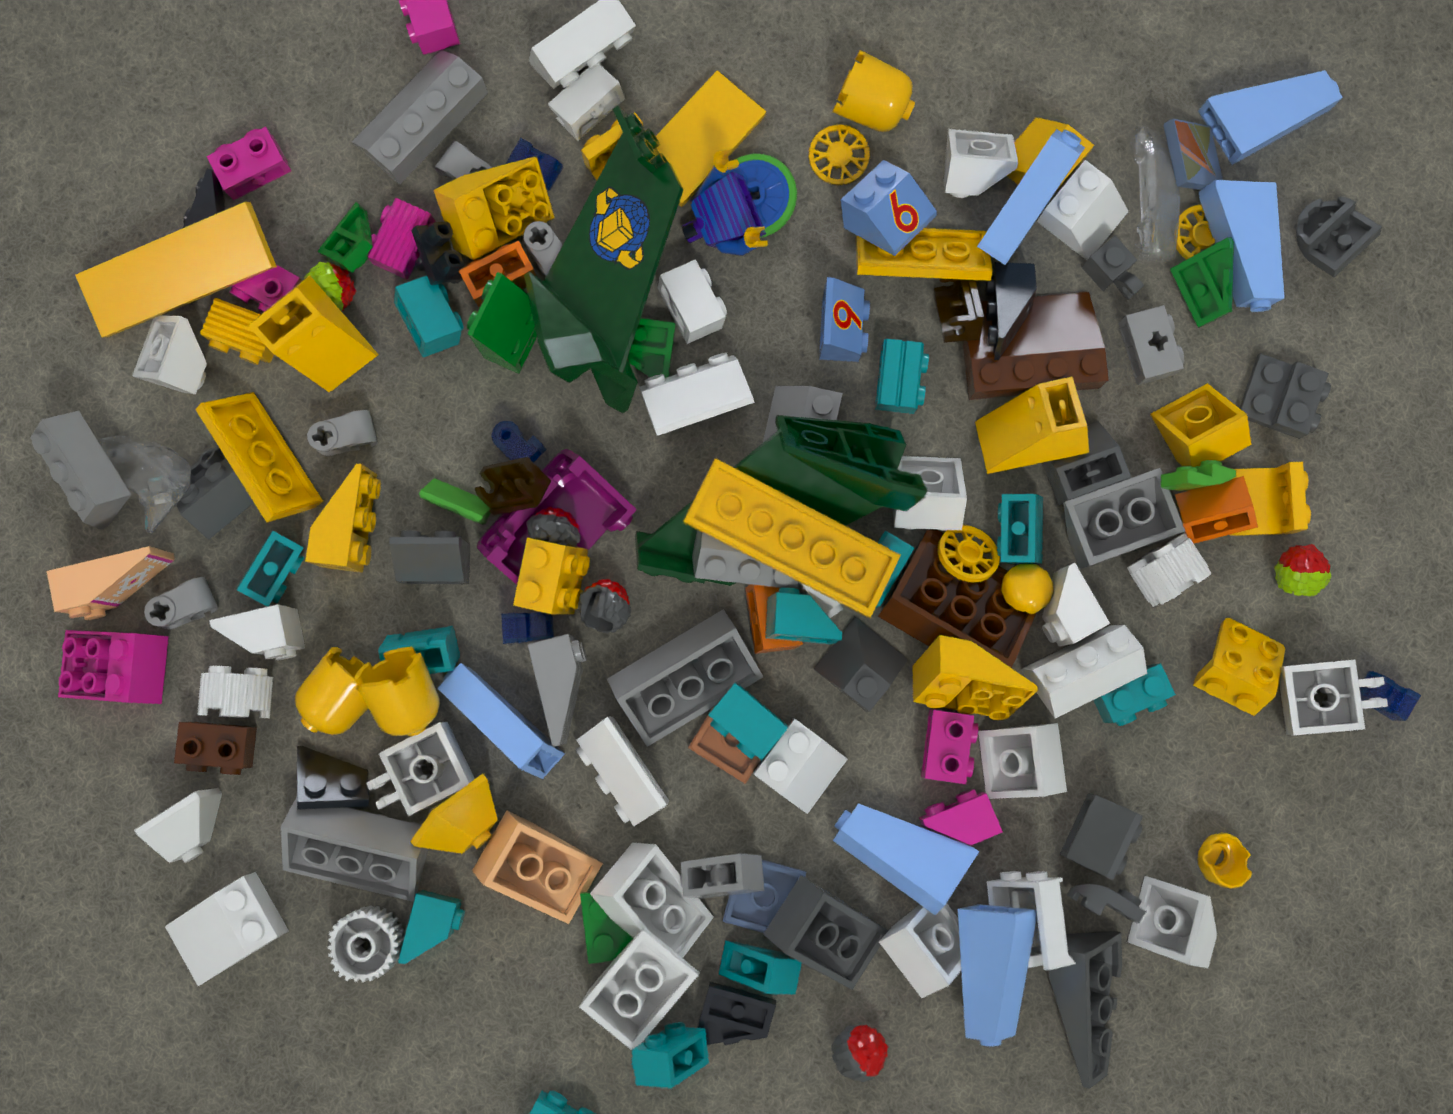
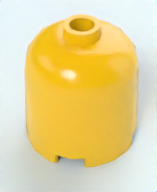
M859 50L853 68L849 70L837 98L838 101L843 103L842 105L836 103L832 112L876 131H890L897 126L901 118L907 121L915 105V101L910 100L913 91L912 81L904 72Z
M331 647L295 694L296 708L302 717L301 723L314 733L318 731L331 735L344 733L368 709L354 681L357 671L364 663L355 656L350 661L340 656L342 649L337 647Z
M413 647L387 651L383 654L385 660L374 666H371L370 662L364 664L357 671L354 681L382 731L393 736L418 735L437 716L440 705L438 694L421 653L416 654Z

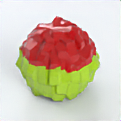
M319 262L304 276V278H307L310 275L341 312L350 305L353 296L356 294L354 281L350 279L348 271L342 270L340 266L330 262Z
M1314 544L1289 547L1286 552L1282 553L1278 563L1274 566L1278 588L1283 589L1286 593L1292 594L1294 592V595L1315 596L1330 582L1332 577L1331 565Z

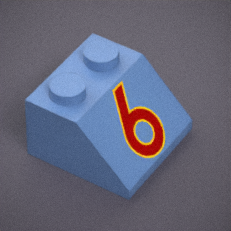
M885 160L881 161L841 199L844 228L894 256L937 216L936 209L911 174Z
M827 277L822 297L819 360L859 362L861 353H867L868 333H862L863 320L868 321L870 301L864 300L865 289L836 278Z

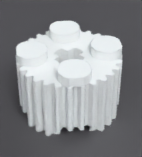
M1182 533L1172 539L1165 546L1154 549L1148 555L1146 554L1142 559L1127 567L1142 594L1153 607L1159 603L1162 605L1180 595L1182 591L1192 586L1194 581L1199 583L1212 574L1208 568L1209 566L1186 533Z
M209 666L208 673H201L197 715L207 716L208 709L220 710L219 717L246 718L249 717L250 711L260 712V718H270L273 677L267 676L268 669L246 668L244 674L231 673V667Z
M379 906L362 907L339 919L338 923L333 926L334 930L329 932L331 937L328 941L331 942V945L328 946V949L331 950V953L328 955L333 957L331 964L335 966L333 971H339V977L344 975L346 981L349 979H354L355 982L360 979L362 982L368 979L372 981L384 975L398 963L405 931L401 928V923L397 924L398 918H392V912L387 914V909L380 910ZM361 938H367L371 942L372 947L365 950L362 947L365 941L361 940Z

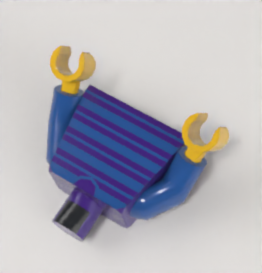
M728 148L717 151L714 154V166L699 188L697 197L691 202L696 219L682 225V231L689 243L703 237L707 246L717 248L721 253L743 256L757 247H767L768 241L760 240V237L766 234L765 227L762 225L744 177L735 172L729 173L730 169H735L739 166V161L737 159L729 161L728 156L732 150Z

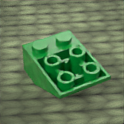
M497 272L494 280H489L484 287L482 293L484 301L479 311H473L468 320L467 330L469 331L467 334L483 358L520 374L537 339L528 294L502 273Z

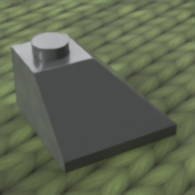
M855 617L842 633V640L833 644L814 670L864 711L870 712L891 686L908 659Z

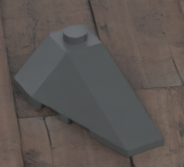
M1117 931L1066 934L1068 955L1076 964L1049 970V979L1083 1087L1088 1089L1105 1078L1108 1073L1113 1033L1110 1029L1105 1028V1023L1108 1022L1112 1010H1116L1118 999L1109 997L1112 976L1121 977L1122 970L1121 932Z

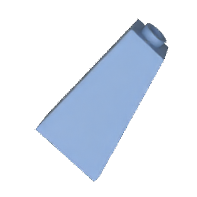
M1324 70L1214 95L1206 100L1198 112L1205 123L1211 126L1213 136L1233 165L1331 110L1343 97L1339 92L1337 83Z
M1056 129L977 247L1006 265L1085 149L1080 144L1081 139L1068 130L1061 132Z
M1213 181L1199 191V199L1209 223L1212 237L1215 239V244L1227 237H1232L1234 241L1233 298L1236 307H1250L1252 312L1270 310L1271 305L1285 299L1276 182Z
M460 663L453 671L446 673L443 683L438 689L519 769L543 779L565 755L559 747H553L549 738L471 668Z
M859 803L852 813L845 810L834 825L839 830L833 839L835 843L934 915L945 906L979 853L974 847Z
M982 904L958 909L965 1038L980 1040V1044L983 1046H999L1002 1044L1001 1040L1016 1035L1037 919L1036 909Z

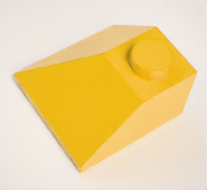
M484 774L478 776L433 809L410 842L415 847L460 854L472 846L478 849L492 837L489 831L498 821L488 780Z

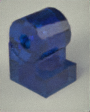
M520 138L506 163L537 157L546 190L551 191L563 170V165L549 154L534 148L532 143Z
M501 421L492 430V441L509 460L528 457L534 463L547 450L534 435L526 441L522 431L512 421Z
M544 612L501 614L503 644L505 645L539 642L554 638L553 614Z
M1368 671L1364 679L1384 677L1385 685L1374 688L1359 687L1361 700L1378 697L1387 699V707L1373 709L1392 721H1406L1421 695L1410 688H1403L1392 679L1380 673Z

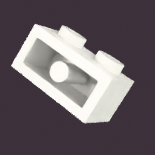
M696 259L661 274L657 287L687 344L722 329L726 318L725 315H727L723 300L719 296L715 297L711 289L712 282L708 272L704 268L700 269Z

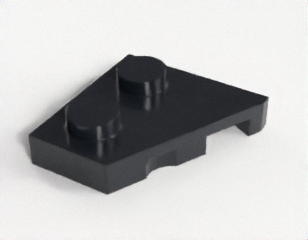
M297 746V810L369 806V788L366 784L368 782L367 769L304 746Z
M710 981L697 1028H705L707 1045L722 1042L724 1045L738 1043L743 1039L752 1041L767 1038L776 1008V1000Z

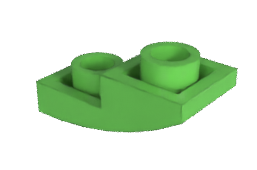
M1205 460L1200 462V466H1181L1176 468V472L1161 475V488L1181 491L1221 484L1236 477V470L1222 466L1220 461Z

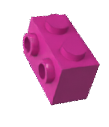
M266 126L261 129H253L247 132L244 138L232 144L221 145L216 148L214 153L206 156L223 190L233 200L292 171L276 139Z
M276 265L277 267L230 286L231 290L229 293L245 303H248L249 299L256 301L260 304L257 309L264 312L303 280Z
M929 710L921 771L922 778L966 784L967 777H972L974 757H969L971 743H976L978 736V723H973L974 715Z

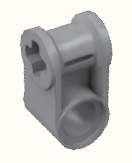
M453 141L434 168L443 178L448 176L454 180L460 176L492 167L474 155L464 145Z
M535 221L526 227L524 241L539 270L547 276L563 245L547 223ZM539 235L541 238H545L546 243L540 245L539 242H535L534 237Z
M357 410L340 417L314 423L307 433L309 444L325 456L358 451L360 446L371 444V447L378 444L370 411ZM328 432L332 437L328 438V444L324 445L320 441L324 439V433Z
M198 577L188 580L176 588L149 600L145 606L144 614L150 624L172 630L193 620L205 617L204 613L211 611L212 614L219 608L206 578ZM164 607H168L170 610L165 613ZM165 613L166 619L161 618V615Z

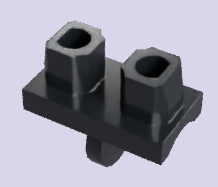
M434 222L431 225L415 226L411 232L420 254L415 264L417 270L426 271L430 285L446 282L457 284L463 280L459 270L464 266L461 254L456 250H452L449 240L452 238L453 231L450 223Z

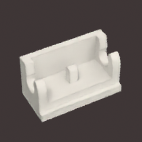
M600 64L592 69L588 67L579 75L580 77L567 86L548 103L550 109L558 116L556 119L577 141L604 119L613 108L625 100L620 83Z

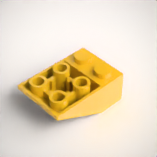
M537 157L463 175L434 189L444 222L450 223L453 231L452 238L450 239L453 249L472 260L523 235L530 223L535 221L546 223L555 218Z
M310 275L248 325L274 355L329 393L379 355Z
M1073 377L1037 384L975 421L987 474L1089 453L1088 427Z
M357 463L310 527L305 562L322 568L363 573L364 565H369L371 546L367 545L369 532H374L376 526V513L372 512L373 500L378 499L380 496L381 481L377 479L376 473L363 464Z
M939 635L912 666L913 702L926 704L927 707L934 709L943 707L957 710L961 714L975 713L989 716L993 720L1008 719L1038 691L1037 685L974 642Z

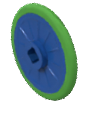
M765 154L744 155L737 158L739 166L735 169H730L729 173L735 172L742 175L750 193L760 192V198L753 200L762 225L765 227L766 234L760 237L762 238L777 232L790 219L796 205L797 187L790 170L778 159Z

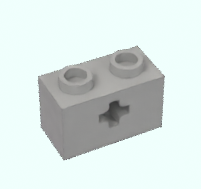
M1164 305L1126 315L1118 323L1137 385L1174 376L1184 369V353L1182 348L1176 344L1173 335L1175 331L1172 316L1167 314ZM1151 341L1154 344L1158 343L1159 348L1157 349L1156 346H1150L1148 342Z
M739 853L681 862L683 897L712 898L764 891L761 855Z

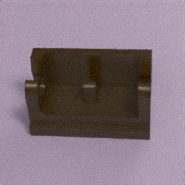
M939 278L941 283L954 282L951 286L934 288V298L944 343L980 340L984 314L976 281Z
M528 457L483 466L479 474L484 481L489 483L490 492L487 493L481 486L475 487V492L490 508L489 512L492 515L538 507L551 480Z

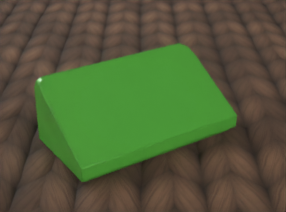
M438 479L430 481L419 493L423 500L481 525L487 523L491 514L489 512L490 508L478 496Z

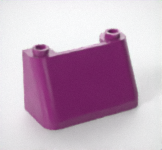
M569 449L560 451L543 468L542 472L551 480V483L539 506L501 514L477 543V549L485 558L516 585L518 584L527 538H530L527 521L530 520L532 515L534 516L542 509H547V507H552L553 509L558 507L566 512H570L579 525V534L581 536L580 542L577 543L576 547L589 550L606 530L610 532L617 529L619 531L624 530L631 523L632 515L637 510L580 455Z

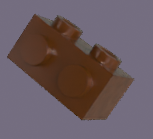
M179 722L174 763L186 764V771L207 772L208 766L220 767L221 774L241 775L242 769L253 768L257 727Z

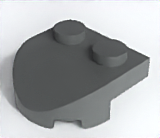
M1338 197L1337 201L1322 202V199H1317L1307 205L1298 218L1296 237L1300 251L1309 262L1332 277H1336L1381 234L1382 226L1356 211V202L1346 197Z
M1079 884L1071 887L1067 893V896L1075 901L1082 896L1081 905L1099 916L1106 905L1131 922L1138 924L1146 913L1145 910L1139 907L1142 901L1124 889H1119L1118 892H1115L1101 885Z

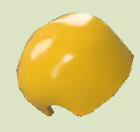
M1022 563L1014 566L1004 575L1001 592L1006 603L1014 609L1035 614L1041 609L1046 608L1053 595V581L1048 572L1040 566Z
M1222 832L1212 834L1205 839L1197 856L1198 866L1205 879L1218 886L1231 889L1242 887L1252 875V872L1247 867V860L1251 854L1237 837ZM1223 850L1224 858L1222 862L1215 865L1221 851Z

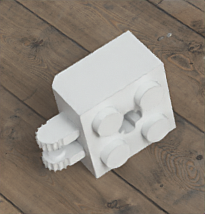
M1355 660L1280 667L1279 685L1286 735L1294 736L1365 729L1362 709L1388 706L1387 699L1381 697L1361 701L1359 687L1374 688L1385 685L1384 677L1358 679ZM1320 689L1321 693L1328 696V701H1322L1323 707H1320L1319 702L1314 700V694H1317L1316 691Z
M439 722L425 729L422 733L411 736L380 752V758L387 772L366 784L369 790L382 787L391 780L397 792L385 795L375 802L378 810L401 800L408 816H411L454 795L475 778L448 722ZM425 760L428 763L432 762L434 766L432 775L423 774L422 767L426 766L423 764Z

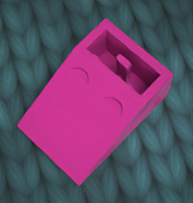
M65 630L58 697L162 704L169 636Z

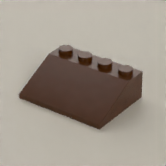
M1089 292L1035 296L1030 314L1000 360H994L993 346H988L987 344L989 325L992 326V321L986 320L988 301H980L984 314L981 339L962 341L969 400L1019 396L1037 384L1073 377L1077 391L1100 389L1109 381L1105 346Z
M927 529L878 617L927 646H930L939 635L972 641L1012 668L1036 613L1029 614L1026 611H1018L1006 603L1001 588L1004 575L1008 571L999 565L994 574L982 582H967L957 579L944 568L938 556V543L944 533L937 529ZM945 542V548L955 551L953 546ZM955 558L949 559L953 565L958 564ZM980 564L976 565L982 573L988 571ZM963 566V572L971 574L970 568Z

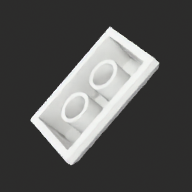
M599 0L532 47L529 62L553 89L560 84L565 88L580 77L577 72L586 65L592 69L606 58L604 53L614 46L616 50H619L633 39L630 34L633 33L636 25L619 0Z
M721 353L708 358V364L696 367L695 363L678 368L676 375L665 378L664 374H660L646 379V385L639 388L657 436L755 403L738 359L734 355L728 357L727 353Z
M1110 625L1021 669L1025 678L1038 686L1036 693L1054 718L1060 717L1147 674L1144 648L1125 625Z
M613 716L605 718L577 739L580 745L576 749L578 755L586 766L591 763L599 773L595 780L606 795L610 792L613 794L618 802L614 808L624 823L630 821L635 826L668 804L669 799Z

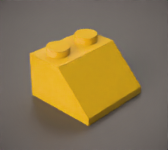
M1036 117L1014 142L1018 166L1007 177L1018 185L1056 129L1061 132L1068 130L1081 139L1080 144L1085 149L1054 193L1055 195L1086 159L1094 144L1069 124Z
M1208 383L1150 414L1176 461L1182 466H1200V462L1205 460L1222 461L1251 445L1247 414Z

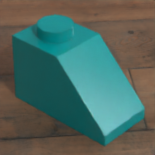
M780 588L779 592L774 593L767 599V639L834 644L842 640V632L810 595L799 594V589Z
M426 890L416 893L398 963H408L450 937L454 930L459 931L465 915V910L460 909L462 900Z
M725 940L719 975L766 994L795 995L802 962L780 951Z

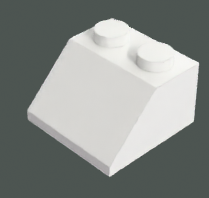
M1084 160L1044 209L1037 222L1084 259L1088 260L1100 248L1129 211L1112 180L1087 160Z
M902 456L898 470L921 475L928 492L924 499L907 512L893 509L894 528L938 529L941 531L962 530L967 494L961 458Z
M1075 563L1054 572L1052 578L1053 595L1047 607L1044 608L1042 615L1046 623L1042 626V629L1051 643L1056 642L1058 646L1074 644L1110 624Z
M274 605L210 620L211 628L249 652L265 655V659L275 658L276 660L293 658L297 656L295 650L305 648L298 610L295 608Z
M793 718L786 732L766 754L753 774L808 814L845 764L847 758Z
M1058 723L978 731L985 791L989 799L1045 797L1067 792Z
M947 903L936 915L923 906L918 905L894 924L879 941L921 998L949 986L961 971L958 917Z

